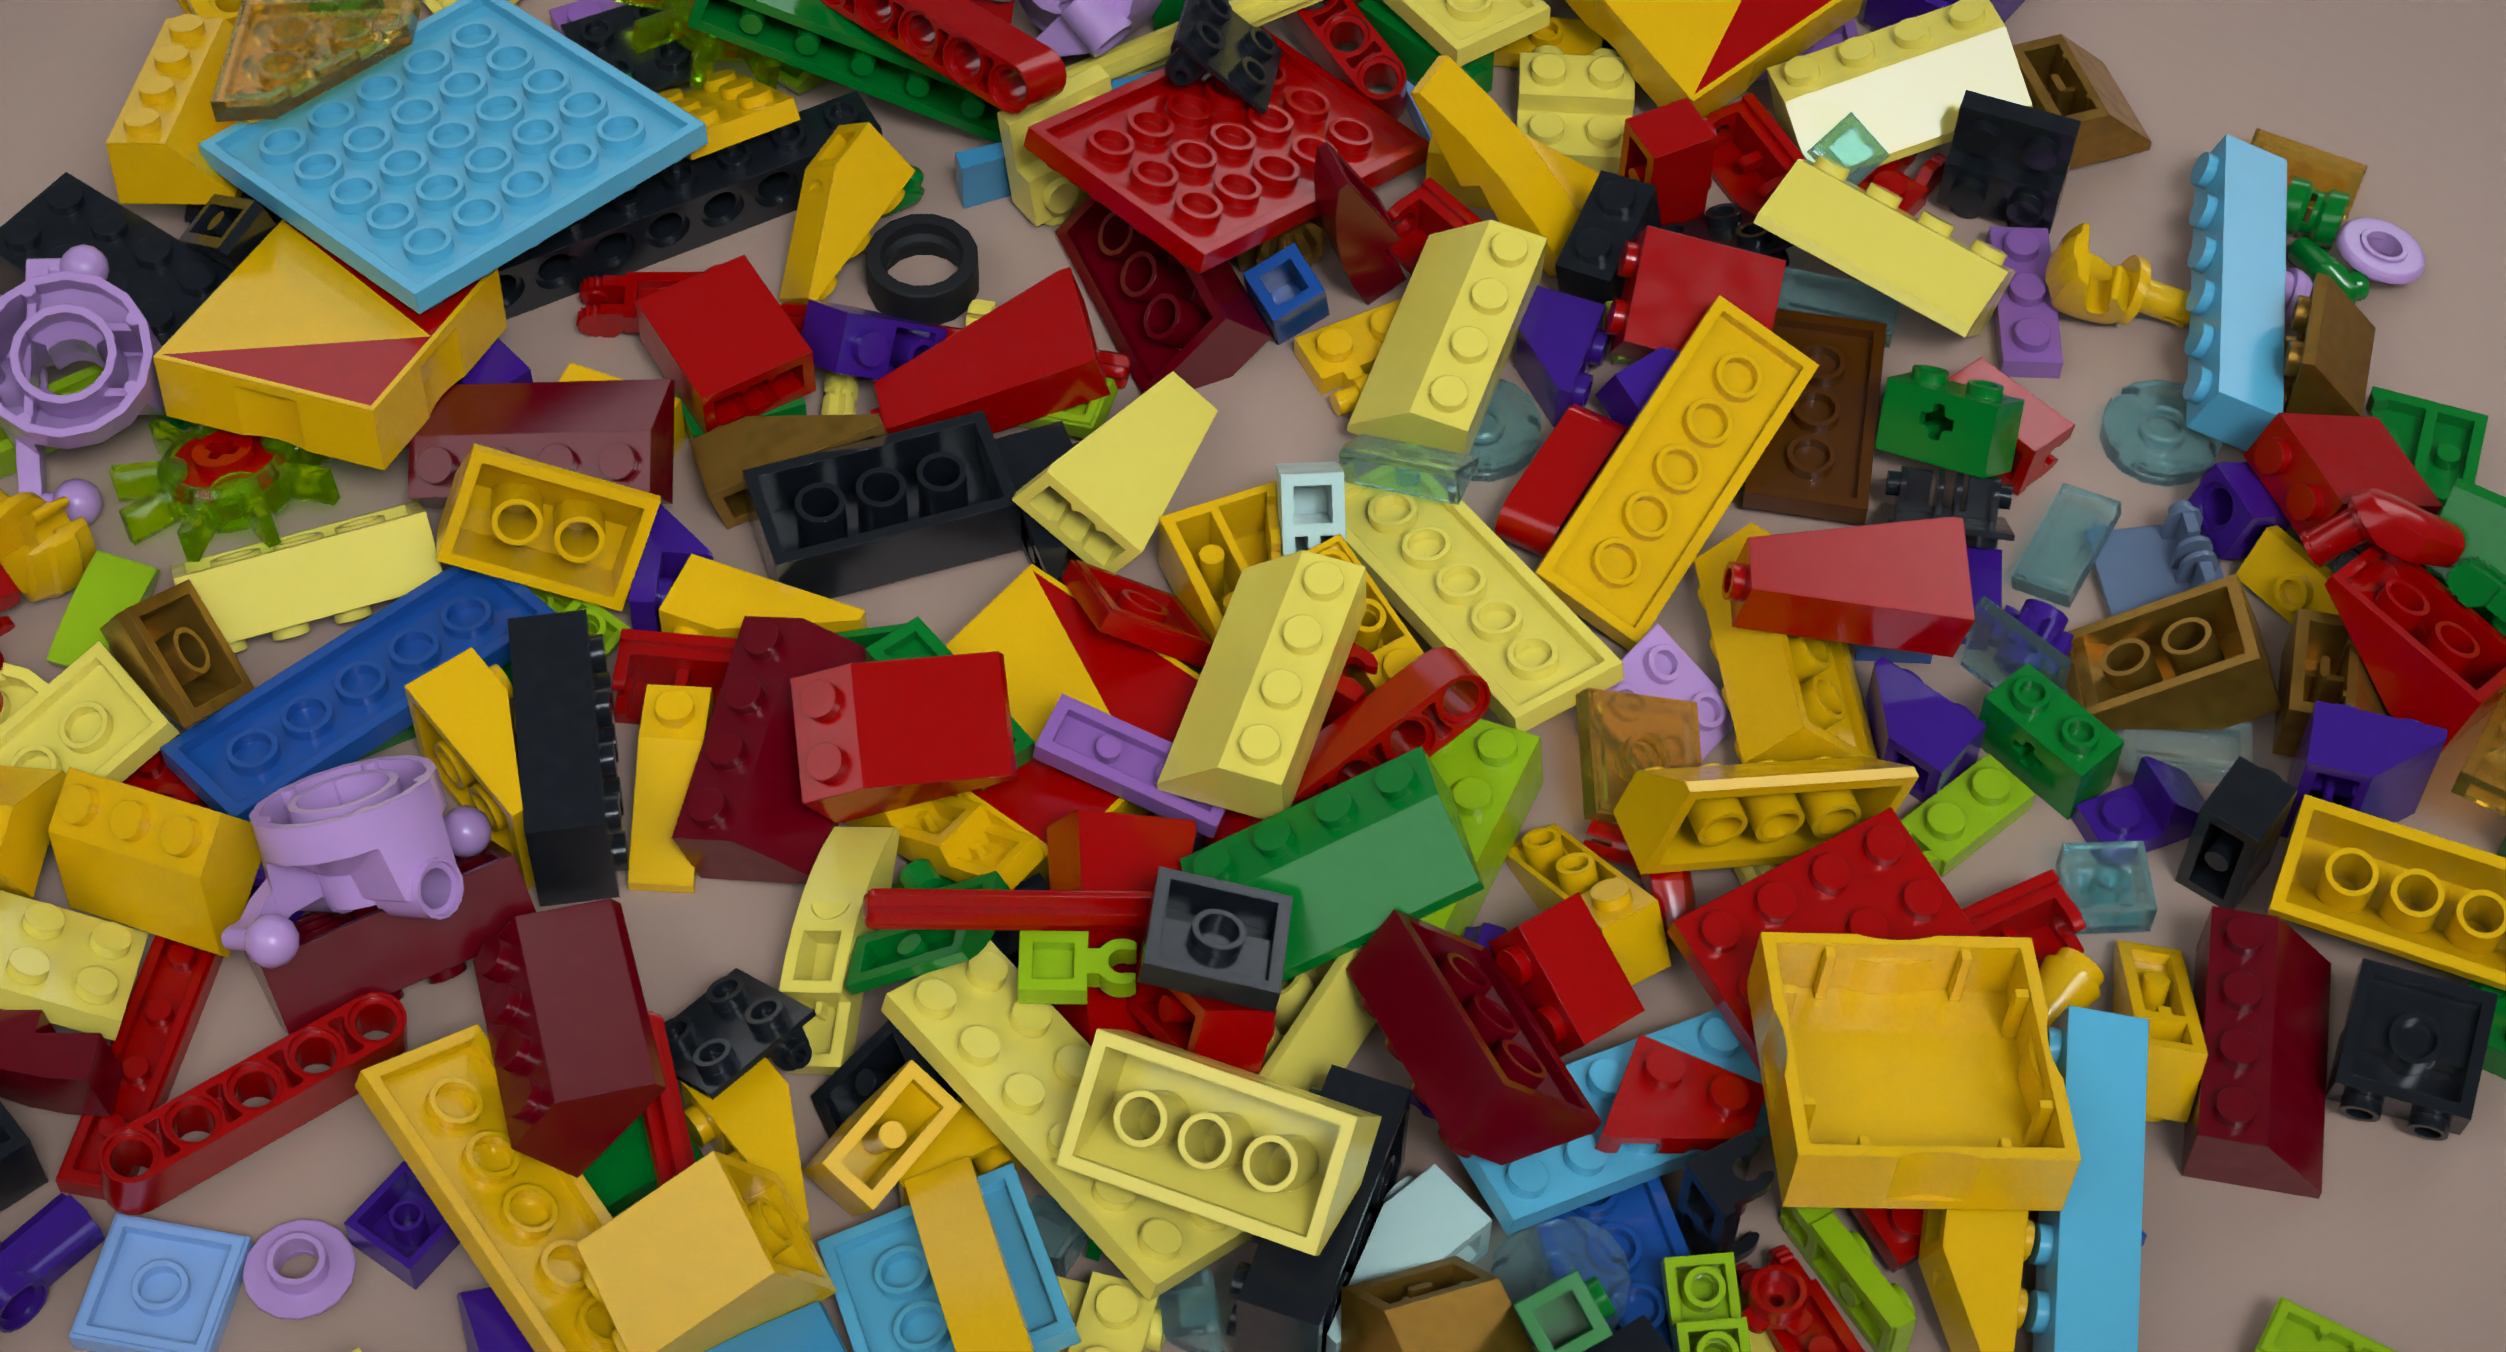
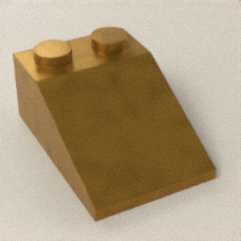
M2237 573L2068 631V633L2074 636L2071 641L2073 646L2062 666L2068 695L2109 729L2222 730L2282 710L2260 628Z

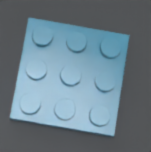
M1010 1163L978 1176L989 1215L999 1237L1010 1277L1019 1296L1035 1352H1058L1080 1343L1081 1339L1014 1164ZM910 1204L817 1241L826 1270L837 1290L834 1294L854 1352H956Z

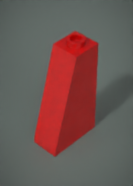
M1067 267L1058 270L875 381L874 386L879 407L871 409L870 414H878L887 433L890 434L983 410L994 434L1111 395L1086 304L1071 268Z
M1942 517L1748 537L1736 562L1729 561L1723 574L1722 596L1724 600H1730L1732 627L1953 658L1975 621L1963 518Z
M1077 809L1047 826L1050 890L1152 891L1159 866L1183 871L1179 859L1193 852L1196 838V820ZM1089 931V948H1101L1105 943L1114 939H1129L1137 942V963H1120L1111 968L1118 973H1135L1144 931ZM1088 987L1087 1005L1055 1004V1009L1091 1047L1097 1028L1128 1030L1153 1039V1035L1127 1009L1129 997H1113L1102 991L1100 987Z

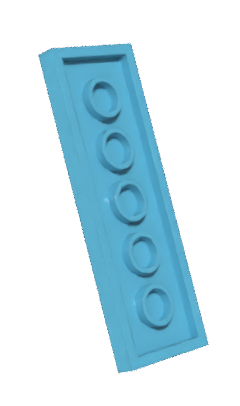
M1718 1009L1645 1035L1653 1040L1762 1084L1761 1073ZM1637 1039L1565 1065L1602 1122L1594 1133L1505 1165H1499L1475 1155L1471 1158L1457 1155L1507 1235L1684 1168L1687 1161L1707 1152L1694 1149L1685 1154L1658 1153L1656 1144H1621L1617 1153H1604L1595 1149ZM1765 1097L1753 1129L1757 1139L1771 1134Z

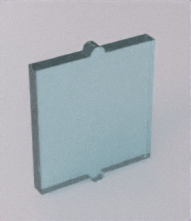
M1984 596L1976 603L1974 610L1975 621L1965 636L1967 641L1960 665L1991 689H1995L2028 662L2068 694L2065 685L2072 660Z

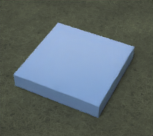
M116 1213L68 1336L73 1348L92 1352H217L243 1282L242 1273L246 1257L253 1247L251 1237Z

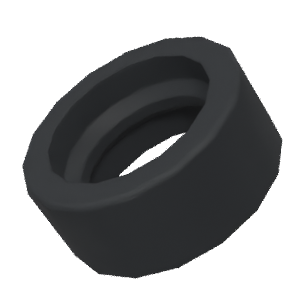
M910 214L891 220L875 232L866 248L868 294L876 309L881 313L913 321L941 325L955 320L963 314L979 292L978 247L970 232L953 219L935 214ZM915 255L937 256L947 259L958 267V270L949 278L932 285L913 286L900 282L888 274V270L900 260Z

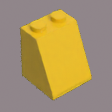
M714 1150L576 1244L586 1265V1268L583 1270L585 1284L591 1294L601 1304L606 1306L616 1327L612 1331V1338L619 1352H704L751 1328L813 1302L825 1300L837 1292L778 1174Z

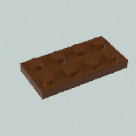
M1777 308L1772 332L1819 364V367L1746 478L1742 501L1743 508L1865 525L1870 494L1886 323Z

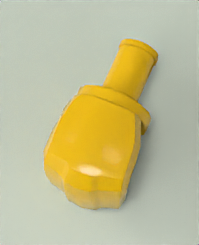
M2084 222L2071 229L2061 239L2057 249L2048 260L2045 269V282L2049 288L2051 304L2054 309L2080 320L2101 324L2118 323L2126 325L2133 320L2138 312L2173 323L2174 326L2183 328L2184 324L2187 325L2190 321V312L2186 310V300L2190 290H2182L2151 279L2149 259L2133 254L2127 257L2121 265L2112 267L2099 256L2090 253L2089 223Z
M0 488V564L18 587L20 593L29 602L60 597L69 593L78 586L87 566L96 553V546L89 524L82 516L70 521L67 515L69 500L65 496L47 502L34 492H20L9 496Z

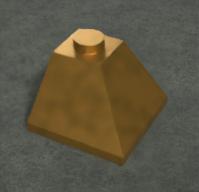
M189 579L124 609L100 628L113 656L152 701L185 729L218 712L255 689Z

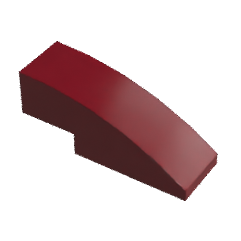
M1326 141L1317 147L1314 166L1315 202L1320 222L1353 288L1364 302L1369 305L1407 280L1390 248L1400 241L1401 238L1379 196Z
M0 1010L1 1098L28 1107L64 1114L111 1117L123 1068L101 1033H56L42 1010Z

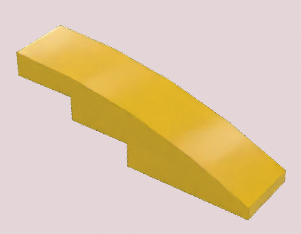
M1448 55L1438 56L1410 92L1415 104L1461 187L1480 186L1500 223L1548 238L1543 268L1547 276H1557L1555 264L1580 215L1542 157L1498 104Z
M954 795L844 822L850 827H896L900 831L897 854L910 861L929 859L938 874L955 882H961L997 871L1010 890H1013L1046 857L1037 836L994 825L991 823L983 804Z
M970 1155L904 1180L915 1223L955 1351L1035 1352L1019 1296L1010 1277L999 1237L989 1215L980 1181Z

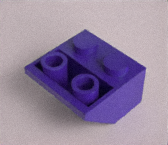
M2316 700L2287 776V783L2296 787L2298 791L2280 836L2288 838L2304 794L2395 823L2414 814L2446 742L2448 729L2423 724L2414 719H2399L2363 711L2346 704H2331Z

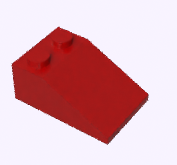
M2374 544L2331 575L2324 584L2388 713L2395 718L2414 719L2423 724L2448 729L2446 742L2441 753L2485 717L2506 694V637L2472 608H2467L2459 602L2456 595L2452 596V592L2447 590V587L2419 564L2404 561Z
M999 651L849 663L790 679L802 804L837 824L1018 779L1004 655Z

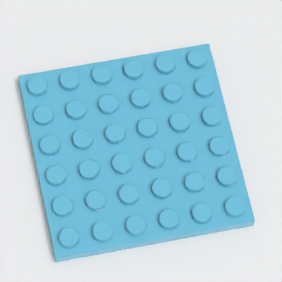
M458 0L204 140L198 146L201 155L213 171L418 314H421L476 280L489 275L495 269L525 251L538 246L542 241L567 226L585 218L591 212L621 194L634 189L638 184L681 161L687 155L706 145L708 137L704 122L507 0Z

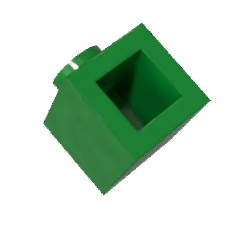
M1573 1269L1512 1303L1539 1352H1583L1613 1335L1606 1319L1617 1312L1596 1275L1583 1281L1578 1270Z

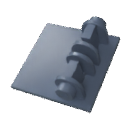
M2181 500L2169 506L2167 510L2168 515L2163 525L2085 532L2084 538L2110 617L2224 578L2212 542L2200 530L2203 516L2199 508L2192 506L2191 502L2187 500Z

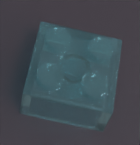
M2144 841L2062 843L2055 865L2056 873L2060 878V885L2077 906L2086 924L2085 929L2075 934L2150 932L2158 909Z

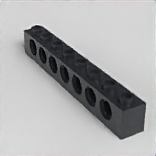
M856 90L798 112L799 121L694 160L684 157L681 161L670 165L638 184L634 189L621 194L594 210L585 218L574 222L542 241L538 246L525 251L498 267L506 320L579 293L581 282L584 279H588L589 276L626 275V272L640 270L796 211L805 168L839 125L870 122L881 135L882 128Z

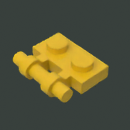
M1401 298L1294 338V355L1320 395L1343 387V389L1330 394L1332 408L1338 416L1354 411L1401 302Z

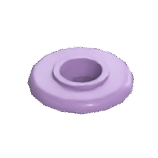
M2357 218L2347 221L2337 232L2336 245L2342 257L2355 270L2366 275L2369 280L2405 285L2417 281L2424 273L2425 255L2419 243L2408 232L2393 223L2377 218Z
M299 1219L279 1224L259 1237L247 1254L242 1275L246 1293L260 1310L278 1319L303 1320L321 1315L340 1302L352 1285L356 1261L352 1244L339 1229L323 1221ZM307 1255L318 1259L316 1267L305 1277L290 1279L279 1275L280 1269L285 1262L293 1257Z

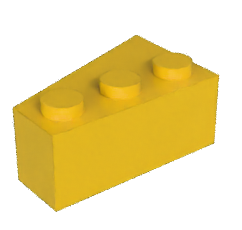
M1276 481L1159 517V565L1174 595L1180 599L1212 642H1214L1243 568L1282 557Z

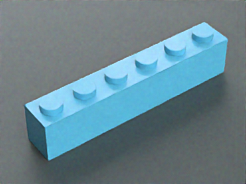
M2226 134L2210 153L2204 152L2200 155L2190 177V182L2194 185V205L2189 216V225L2193 227L2192 248L2187 260L2188 268L2191 269V290L2186 300V310L2190 312V326L2184 346V352L2188 355V377L2183 388V398L2187 400V428L2247 451L2278 413H2283L2284 375L2282 373L2285 337L2287 159Z
M2069 1005L2047 1027L2051 1054L2058 1071L2064 1079L2081 1162L2063 1210L2039 1211L2038 1223L2034 1224L2035 1239L2028 1261L2031 1265H2036L2035 1290H2032L2029 1294L2025 1317L2026 1331L2033 1333V1352H2138L2149 1019Z

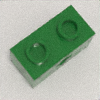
M1913 365L1912 372L1887 377L1875 449L1982 479L2011 472L2025 400L2004 395V386L1992 381L1970 379L1966 385L1948 380L1949 371L1935 366Z
M2027 662L1984 697L1979 715V720L1987 724L1980 748L1992 755L2067 820L2072 817L2077 803L2097 797L2111 785L2125 741L2030 663Z

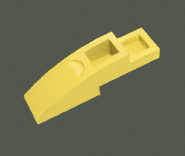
M834 827L812 867L792 926L779 985L780 992L808 1006L816 1013L815 1017L802 1026L812 1049V1057L804 1068L785 1071L787 1074L833 1075L854 1054L864 992L852 995L845 985L856 938L877 930L870 929L864 924L862 909L864 895L873 888H891L900 836V831L896 827Z

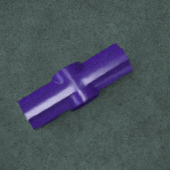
M60 1193L3 1242L0 1241V1331L2 1333L13 1332L29 1323L46 1303L49 1294L48 1287L105 1240L101 1228L91 1218L86 1209L70 1194L66 1196L64 1193Z

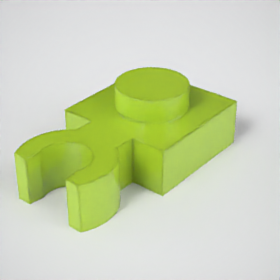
M1020 930L1018 1004L1087 1005L1088 987H1100L1106 994L1118 998L1135 995L1136 973H1118L1111 968L1120 963L1136 964L1137 942L1129 939H1114L1105 943L1101 948H1089V931Z

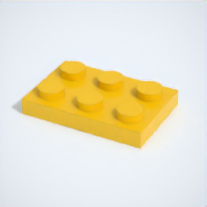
M734 69L711 73L701 79L703 86L682 93L681 89H670L657 93L706 125L708 143L687 155L686 158L690 160L700 158L800 120L793 97L751 77L735 73Z

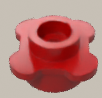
M1777 1264L1769 1265L1762 1269H1751L1743 1275L1741 1289L1747 1294V1308L1743 1311L1742 1317H1747L1749 1331L1761 1334L1767 1329H1786L1793 1335H1802L1810 1329L1813 1317L1806 1309V1298L1811 1290V1281L1804 1273L1791 1267ZM1770 1299H1780L1783 1301V1304L1781 1306H1774L1771 1304Z

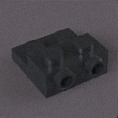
M1966 90L1960 105L1952 145L1945 162L1937 203L1950 206L1952 212L1961 218L1974 219L1984 215L2005 221L2008 227L2048 228L2050 234L2062 199L2081 121Z
M1159 866L1147 908L1140 951L1142 952L1138 982L1275 1013L1281 994L1293 896Z
M2363 958L2358 966L2345 1027L2339 1036L2326 1098L2341 1102L2339 1111L2343 1115L2358 1121L2377 1122L2380 1120L2381 1114L2408 1121L2407 1131L2423 1139L2443 1141L2448 1139L2449 1132L2460 1135L2472 1118L2498 994Z

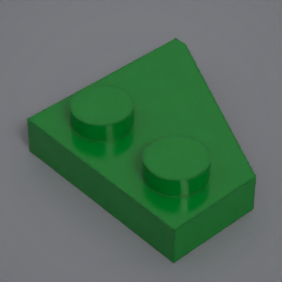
M2372 386L2366 404L2368 416L2380 419L2443 507L2437 513L2440 515L2458 477L2475 484L2489 416Z

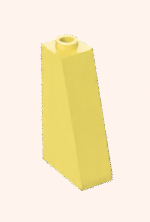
M1172 371L1015 493L1012 501L1084 562L1116 573L1144 551L1159 522V517L1163 515L1218 410Z

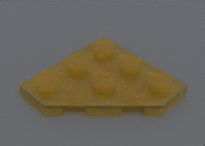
M242 0L210 102L215 121L256 123L262 120L277 119L410 46L413 43L421 12L419 0Z

